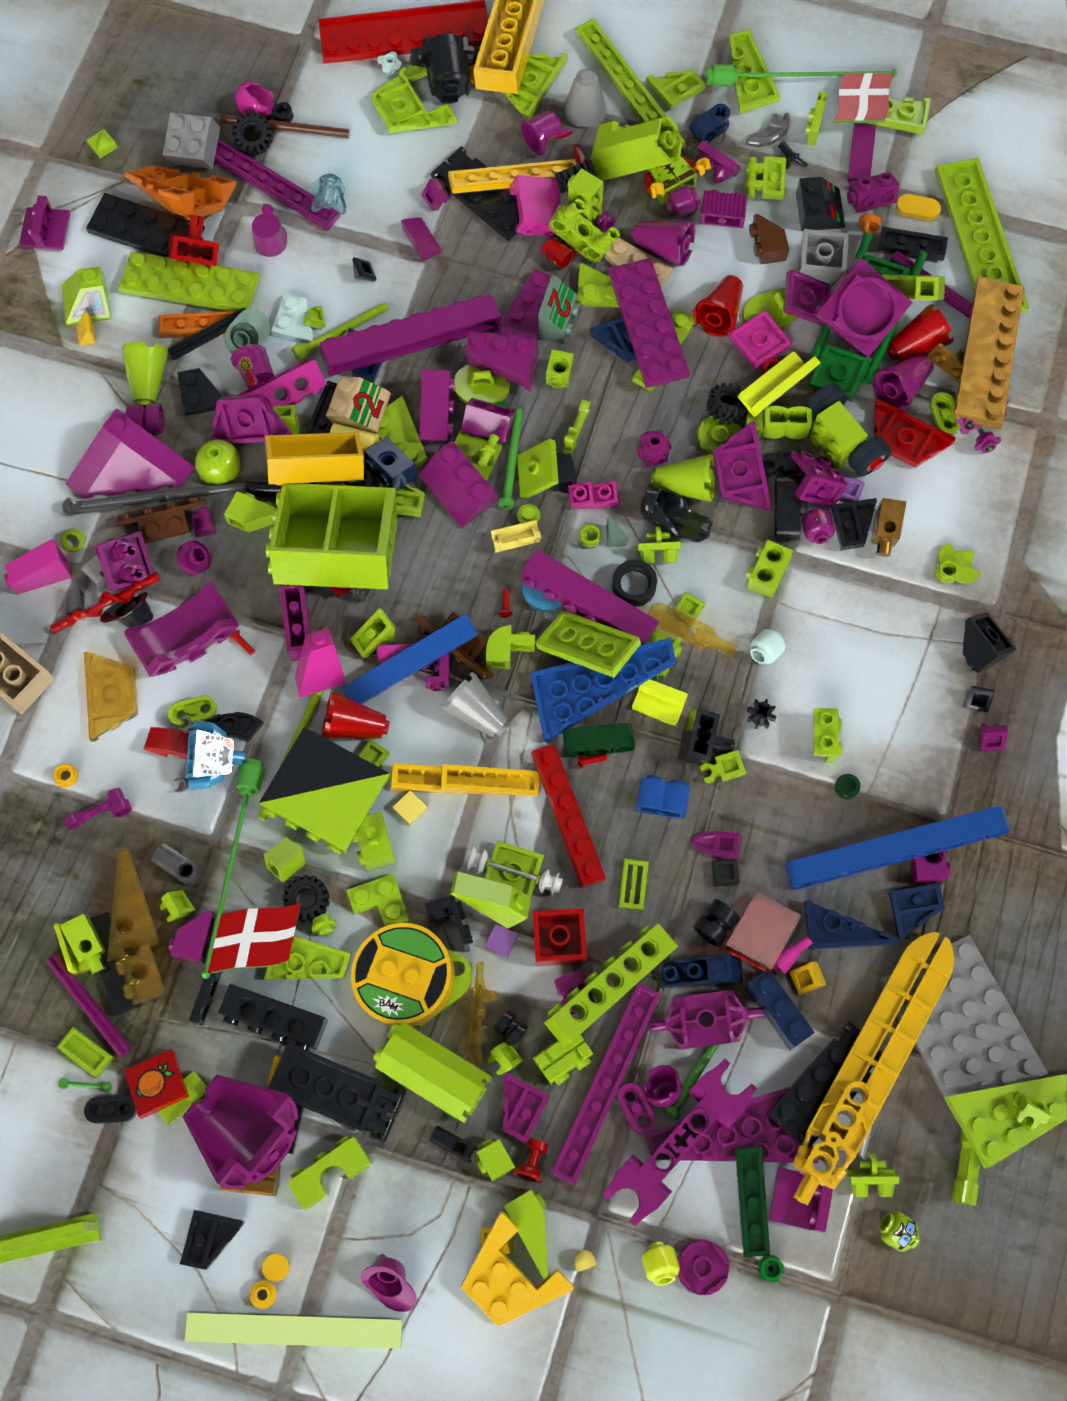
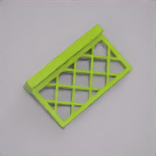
M98 1213L0 1235V1264L102 1240Z

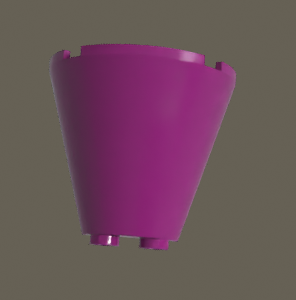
M216 1074L205 1088L206 1095L204 1099L200 1102H193L182 1117L215 1181L228 1189L244 1188V1184L251 1181L256 1184L267 1177L285 1158L297 1132L294 1129V1123L298 1119V1111L295 1102L286 1093Z

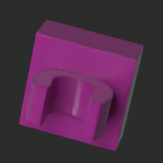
M437 178L429 179L421 194L432 211L439 210L442 203L448 202L451 196L450 193H446L444 190L445 186L440 184Z
M994 723V726H986L981 724L978 743L980 751L1005 750L1008 735L1006 725L1000 726L998 723Z

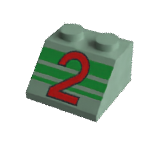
M553 275L551 276L539 311L538 337L564 344L566 337L572 334L574 323L571 322L573 317L577 318L580 304H577V294Z

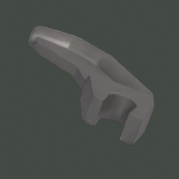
M789 113L784 114L783 121L777 119V114H773L768 127L764 131L749 135V138L746 139V144L755 147L768 146L785 137L790 124Z

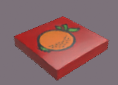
M173 1049L124 1070L137 1115L140 1119L189 1097Z

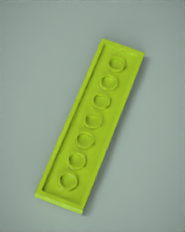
M979 157L936 165L935 173L974 292L979 273L982 277L1022 286ZM1023 293L1021 313H1026L1029 305L1025 293Z

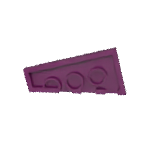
M536 268L534 269L494 334L538 339L539 311L551 279L550 275Z

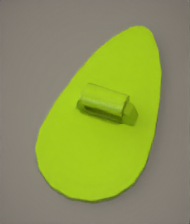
M785 287L754 296L746 303L743 309L745 323L765 310L781 330L789 326L798 317L783 312Z

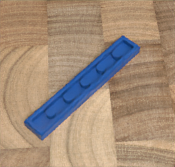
M464 614L342 688L348 698L364 704L477 637L479 634L468 615Z

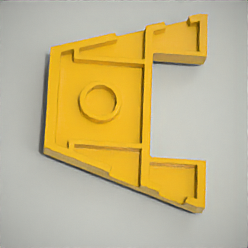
M502 1210L498 1213L493 1227L488 1232L483 1246L476 1255L461 1284L464 1292L498 1327L574 1289V1285L558 1268L536 1287L502 1252L500 1248L519 1231L518 1226Z

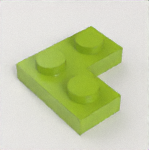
M394 874L346 890L354 915L379 907L385 926L410 922Z

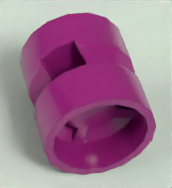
M142 404L127 405L126 415L152 434L163 433L164 411L162 404H147L145 408Z
M585 970L572 972L554 980L558 995L563 996L562 1006L569 1001L566 998L569 993L577 987L582 990L586 986L584 982L587 979ZM588 993L590 1001L596 1003L593 994ZM570 1009L571 1015L577 1013L574 1009Z

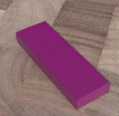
M854 124L847 182L871 177L876 132L875 125Z

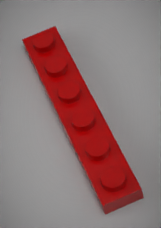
M556 745L534 749L531 752V756L580 887L585 888L604 882L606 880L605 874Z

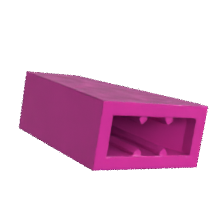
M54 539L43 543L5 565L7 574L4 575L8 588H12L17 595L72 578L67 558Z
M329 628L305 635L295 674L300 698L346 684Z

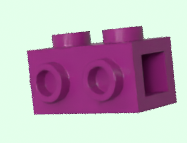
M891 172L850 181L847 201L856 212L897 203L900 184Z

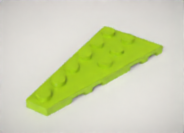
M1067 1074L946 1096L944 1099L984 1168H990L1067 1120ZM1023 1092L1047 1105L1051 1114L1047 1124L1041 1123L1033 1130L1028 1124L1032 1117L1027 1116L1021 1123L1018 1122L1016 1118L1019 1107L1018 1100Z

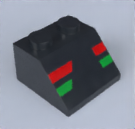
M823 177L799 178L796 200L801 231H804V229L827 230L845 228L840 188Z

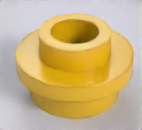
M61 764L54 770L53 780L59 787L69 788L77 782L78 771L71 764ZM70 773V777L67 780H63V775Z
M259 1281L250 1290V1301L259 1309L269 1308L277 1298V1290L269 1281ZM262 1289L266 1290L268 1294L265 1300H261L258 1297V1293Z

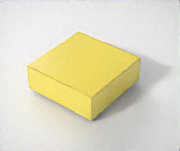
M411 791L405 794L393 806V810L410 826L428 809Z

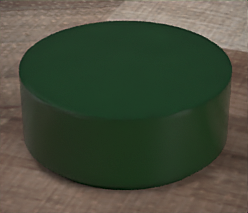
M852 774L841 775L835 783V791L843 799L856 797L861 788L859 779Z

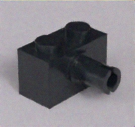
M700 708L688 712L677 759L702 765L710 762L713 749L724 753L733 751L734 747L730 746L735 745L733 739L716 735L720 714Z

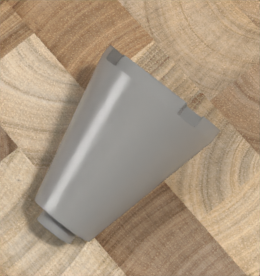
M582 69L576 74L564 104V114L566 120L576 128L583 126L587 127V129H592L604 121L607 106L597 74L591 69Z
M472 672L469 675L472 677L471 681L468 682L465 679L447 699L450 703L448 707L443 704L441 709L490 737H493L495 734L500 737L509 727L505 724L508 719L477 675Z

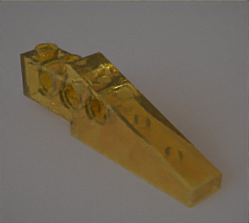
M126 847L119 849L117 855L107 961L118 959L115 961L118 975H123L126 983L122 985L124 995L127 1000L131 999L134 1006L162 997L164 987L151 948L157 946L159 938L129 848ZM124 923L129 926L130 930L120 932L116 926ZM134 947L138 953L134 956H129L125 954L124 949ZM135 970H140L144 972L145 977L137 980L133 978L131 973Z

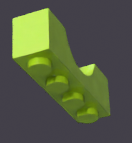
M882 275L909 299L936 301L944 299L945 276Z

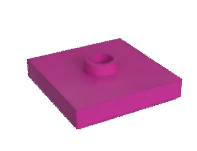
M765 310L729 333L728 336L755 370L763 366L766 360L775 358L792 346L791 340Z

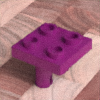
M135 531L94 545L109 591H115L134 584L136 581H142L146 576L154 573L141 531Z

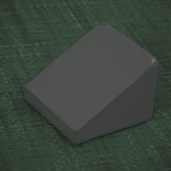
M74 583L66 594L67 615H72L76 610H84L85 592L78 583Z

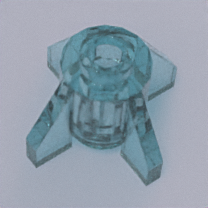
M331 173L325 174L311 184L310 192L316 195L311 209L314 213L320 210L322 206L325 208L335 207V210L342 215L346 213L347 206L343 196L345 186L338 176Z

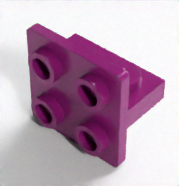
M38 195L36 204L33 207L26 208L19 242L22 248L64 250L71 215L70 211L52 209L47 196Z

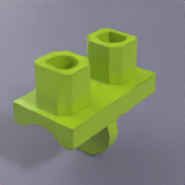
M655 526V533H646V540H655V543H640L636 546L637 552H640L641 560L648 564L655 563L654 551H663L664 563H676L678 550L681 549V542H661V539H670V532H661V527Z
M875 1153L868 1154V1161H859V1169H846V1177L851 1183L852 1193L855 1197H867L868 1185L877 1184V1194L879 1196L893 1197L895 1184H899V1175L895 1174L894 1168H886L885 1160L877 1161Z

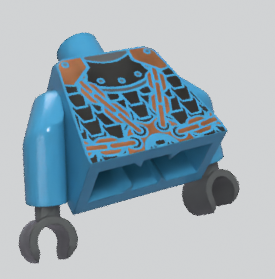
M186 716L180 718L183 721L189 722L186 728L178 727L182 732H189L186 776L185 778L180 777L174 780L183 781L184 787L176 789V792H184L188 788L191 790L208 789L223 781L226 774H231L232 765L244 764L245 752L233 750V739L227 738V733L215 723L200 720L193 722Z

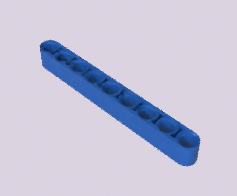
M996 806L796 859L786 863L784 866L790 888L797 890L999 837L1009 833L1011 830L1003 806Z

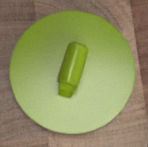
M467 364L455 375V393L466 404L471 398L495 404L503 401L510 391V383L505 378L496 374L493 376L490 370L481 371Z

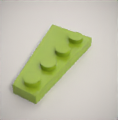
M749 29L729 35L731 60L738 73H769ZM737 77L735 88L739 114L780 101V94L772 77Z

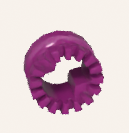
M605 211L599 215L600 219L597 218L596 220L598 221H595L594 224L602 233H605L614 226L616 219L613 216L610 217V213Z

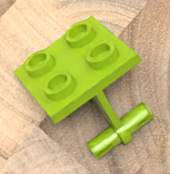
M460 430L454 443L487 481L503 448L502 445L497 444L499 437L495 434H490L489 439L486 440L478 436H470L467 432Z

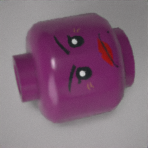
M815 508L809 510L802 519L805 538L809 542L824 544L833 537L835 527L832 516L828 511Z

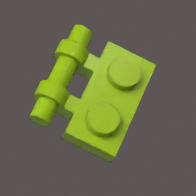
M764 156L763 164L757 163V158L755 157L748 159V164L746 165L748 177L745 182V191L747 192L748 199H754L756 191H762V199L784 200L786 158ZM763 174L762 180H756V175Z

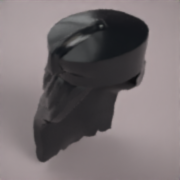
M649 484L645 496L642 498L640 511L644 520L654 521L657 526L667 529L680 539L699 543L709 538L713 519L692 511L686 499L677 493L653 484Z

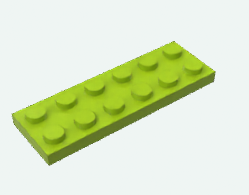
M131 251L118 288L120 293L224 311H237L243 307L251 309L260 281V274L258 272Z

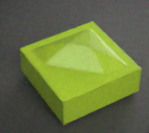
M105 129L86 140L99 159L118 148L116 142Z

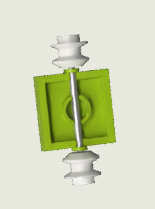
M501 841L496 842L491 859H488L486 850L481 854L477 853L475 846L472 851L467 850L464 864L467 865V870L475 867L477 868V874H479L486 867L485 879L511 885L531 898L536 884L538 885L539 883L540 893H543L546 889L551 892V897H553L554 892H560L563 879L559 878V872L556 876H551L549 869L542 873V876L539 874L544 860L543 854Z

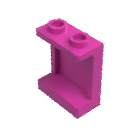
M517 174L509 186L510 195H516L520 222L516 227V233L545 236L546 238L557 237V234L549 227L550 220L558 206L561 205L559 186L556 179Z

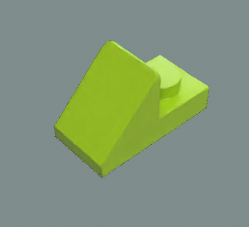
M379 608L350 640L363 658L369 657L376 650V646H379L382 642L394 640L395 626L383 609Z

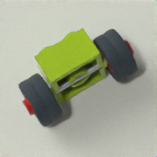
M835 382L827 384L817 390L804 406L812 409L814 426L810 435L811 441L824 452L825 457L831 461V465H834L838 470L849 463L858 476L864 477L878 470L889 458L892 449L881 436H875L866 441L868 434L844 407L848 399L845 392Z

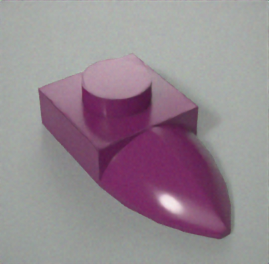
M710 831L697 835L690 842L700 851L712 854L714 858L739 860L742 835L736 832Z

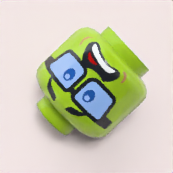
M901 1211L885 1214L879 1223L878 1228L881 1239L897 1251L905 1252L910 1248H915L919 1243L918 1223Z

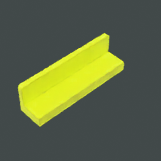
M793 351L738 395V398L750 413L756 417L820 364V361L814 356L805 364Z

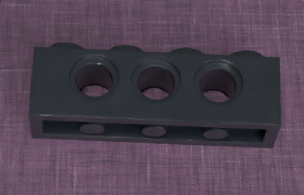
M229 984L218 1011L220 1015L224 1016L223 1021L238 1026V1023L241 1022L248 1025L247 1030L261 1035L262 1031L272 1033L271 1038L285 1043L286 1039L296 1042V1046L308 1051L310 1047L318 1049L328 1022L326 1017L233 984ZM249 1004L254 1005V1013L249 1017H244V1007ZM278 1013V1022L274 1025H267L266 1019L268 1015ZM295 1021H301L303 1024L302 1030L297 1034H292L290 1032L291 1024Z

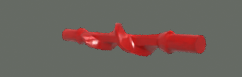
M157 572L146 576L142 581H136L132 586L115 595L107 591L103 592L99 603L83 611L76 610L72 615H68L66 618L50 625V628L55 634L69 626L72 627L77 621L85 617H99L102 615L104 607L114 602L128 603L135 597L137 591L145 590L146 587L160 581V576Z

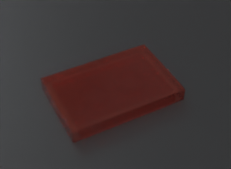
M756 892L724 950L770 974L802 915Z

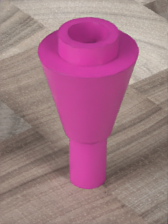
M806 935L796 944L769 954L772 959L768 962L777 973L782 971L786 974L800 956V953L813 943Z

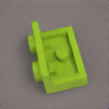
M815 708L813 710L814 755L825 756V763L835 764L838 757L842 755V741H839L842 719L839 718L838 708Z

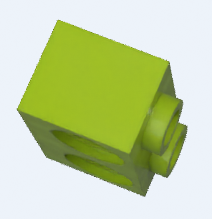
M767 540L765 546H760L754 558L758 560L756 566H750L745 577L749 580L747 588L773 599L794 550ZM774 556L778 561H770L767 557ZM758 576H766L769 581H761Z

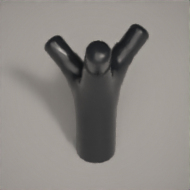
M785 141L778 145V148L786 156L787 169H790L791 161L807 167L808 163L803 161L799 157L800 154L795 153Z

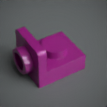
M449 653L441 657L439 662H435V676L425 677L426 689L440 692L450 688Z

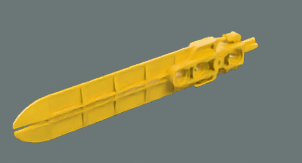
M937 932L928 933L917 938L906 948L813 1118L806 1132L803 1144L798 1147L793 1165L801 1171L800 1173L804 1175V1178L793 1197L800 1203L808 1205L819 1184L830 1189L836 1188L847 1174L845 1170L858 1154L950 979L954 966V952L952 944L946 936L930 965L925 962L940 936V933ZM923 968L926 970V973L912 997L909 995V992ZM906 1000L910 1003L896 1029H894L891 1025ZM887 1033H890L892 1037L877 1062L874 1060V1057ZM871 1065L874 1067V1070L865 1084L861 1081ZM850 1093H859L862 1096L863 1101H853L850 1097ZM838 1115H847L851 1124H841L838 1120ZM811 1136L819 1137L823 1142L815 1144L808 1159H806L809 1152L807 1147ZM837 1150L844 1151L848 1157L847 1160L832 1173L839 1160ZM813 1161H823L826 1165V1170L817 1171L813 1166Z

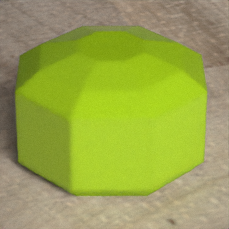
M585 525L579 531L580 544L586 549L596 548L602 540L601 530L595 525Z

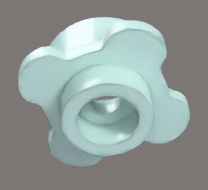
M393 51L384 56H379L377 59L378 63L382 65V71L386 74H394L402 67V62L397 59V53Z

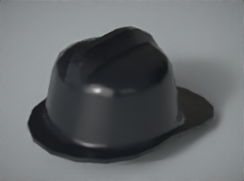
M143 592L132 598L128 603L118 602L103 612L100 616V621L107 623L117 620L127 628L147 624L154 618L151 608L146 601L148 593Z

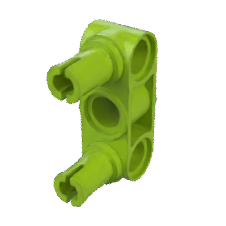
M575 199L570 205H559L549 222L550 229L589 261L600 262L603 255L610 249L611 244L618 240L620 236L619 231L611 227L605 233H602L589 220L584 218L580 214L585 209V203L581 199Z

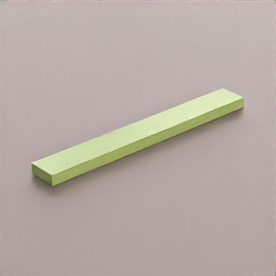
M189 1312L186 1319L185 1341L400 1349L403 1319Z

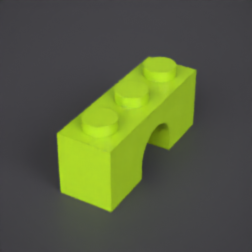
M348 1135L334 1144L336 1149L328 1154L326 1151L320 1153L313 1159V1165L307 1169L302 1166L290 1175L292 1179L287 1184L303 1210H309L329 1196L323 1185V1177L329 1169L340 1167L349 1179H353L373 1165L356 1137L349 1138Z

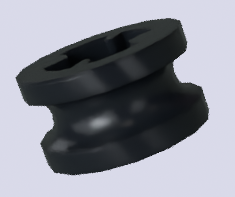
M280 102L274 106L273 114L275 120L285 122L293 120L294 114L290 104ZM285 111L286 114L281 115L280 112Z

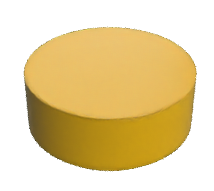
M282 1254L269 1255L262 1265L263 1275L273 1282L283 1280L290 1271V1263Z

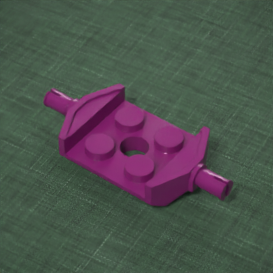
M732 990L673 998L668 1017L661 1021H650V1026L658 1025V1027L650 1028L651 1033L664 1030L669 1031L680 1049L740 1042L745 1022L748 1019L764 1018V1013L756 1014V1012H763V1007L744 1008ZM703 1012H710L714 1017V1022L710 1027H703L699 1023V1016Z

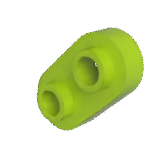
M936 393L929 405L935 426L954 436L960 428L953 415L955 408L954 399L948 393Z
M202 695L172 704L168 710V717L173 725L186 727L189 725V722L178 719L180 713H186V717H189L193 722L195 720L205 721L215 716L218 708L212 697ZM204 707H209V711L206 713H203L202 709Z

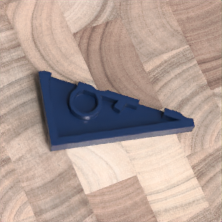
M804 901L807 936L813 943L809 946V950L898 944V938L892 937L887 932L878 931L866 926L861 921L849 916H842L832 909L828 910L818 906L813 901Z

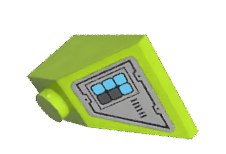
M101 266L78 269L62 284L65 323L67 326L78 324L85 312L90 315L93 322L111 319L107 280Z

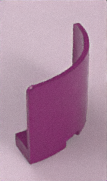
M208 582L194 597L171 613L147 624L126 629L124 634L148 675L154 677L176 670L177 667L175 665L188 659L192 663L207 654L205 649L216 641L218 644H221L239 627V624L212 582Z

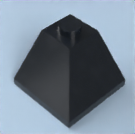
M988 612L969 617L965 620L963 655L966 658L967 665L977 673L989 669L1017 650Z

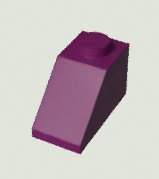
M207 910L177 929L176 935L171 937L169 943L170 955L175 959L205 965L216 914L213 911Z

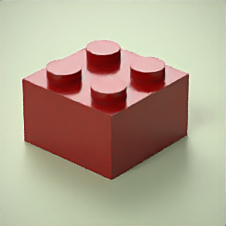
M584 908L533 911L536 967L586 964Z

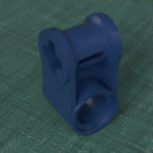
M725 104L714 105L702 115L697 116L690 123L689 130L700 142L703 140L709 144L714 138L728 129L729 107Z

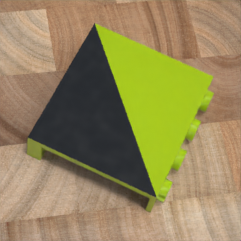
M304 726L261 798L259 805L263 808L262 813L273 819L276 816L285 820L283 824L290 829L297 831L300 828L307 832L305 836L316 843L319 840L327 843V849L338 855L341 852L348 854V847L384 785L387 786L390 781L391 775L389 772Z

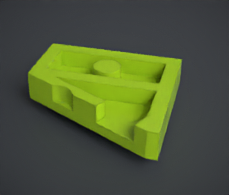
M693 69L683 70L678 73L668 72L664 77L654 78L653 75L646 77V83L670 110L705 89V83Z
M380 481L379 487L389 488L388 486L385 487ZM407 484L396 492L397 514L422 517L425 493Z

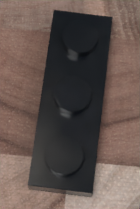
M882 226L878 250L892 253L899 251L904 255L916 257L919 251H925L928 254V259L944 261L948 237Z

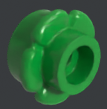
M770 1255L767 1258L763 1257L758 1263V1274L764 1281L768 1280L770 1283H775L780 1280V1276L784 1273L783 1263L774 1255ZM772 1266L773 1271L770 1272L768 1270V1267Z

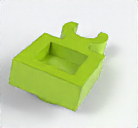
M738 750L715 757L717 762L715 765L706 763L700 766L702 772L706 770L712 772L709 777L704 778L706 784L713 783L719 776L725 782L746 775Z

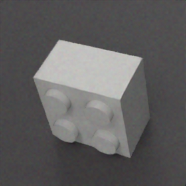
M170 113L162 155L172 165L213 170L221 127L212 117Z
M804 229L800 244L798 273L826 282L829 286H834L847 268L849 233Z

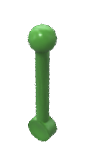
M61 1078L58 1082L59 1087L63 1089L81 1087L102 1089L104 1092H109L112 1089L110 1082H104L103 1084L73 1082L66 1078Z

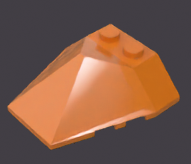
M158 165L125 172L127 179L172 214L185 216L186 220H190V214L211 217L213 213L222 211L236 187L235 180L211 175V177L202 178L199 177V172H192V175L181 174L180 169Z

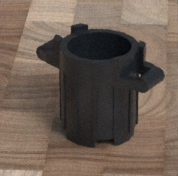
M445 33L432 38L424 37L421 47L411 49L409 63L412 66L426 67L430 93L432 96H436L439 102L456 103L458 98L464 94L467 97L471 91L470 87L472 84L469 65H475L480 48L469 46L467 37L461 38L455 34ZM468 54H474L473 59H468Z

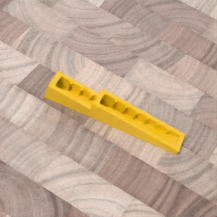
M393 763L391 767L390 792L411 791L418 793L538 796L539 774L537 771L449 764H442V767Z

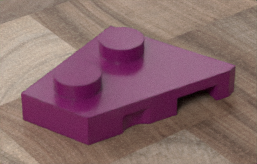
M508 1073L504 1075L503 1132L526 1144L550 1096Z

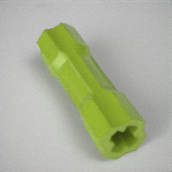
M961 1130V1148L952 1202L976 1206L980 1160L963 1130Z

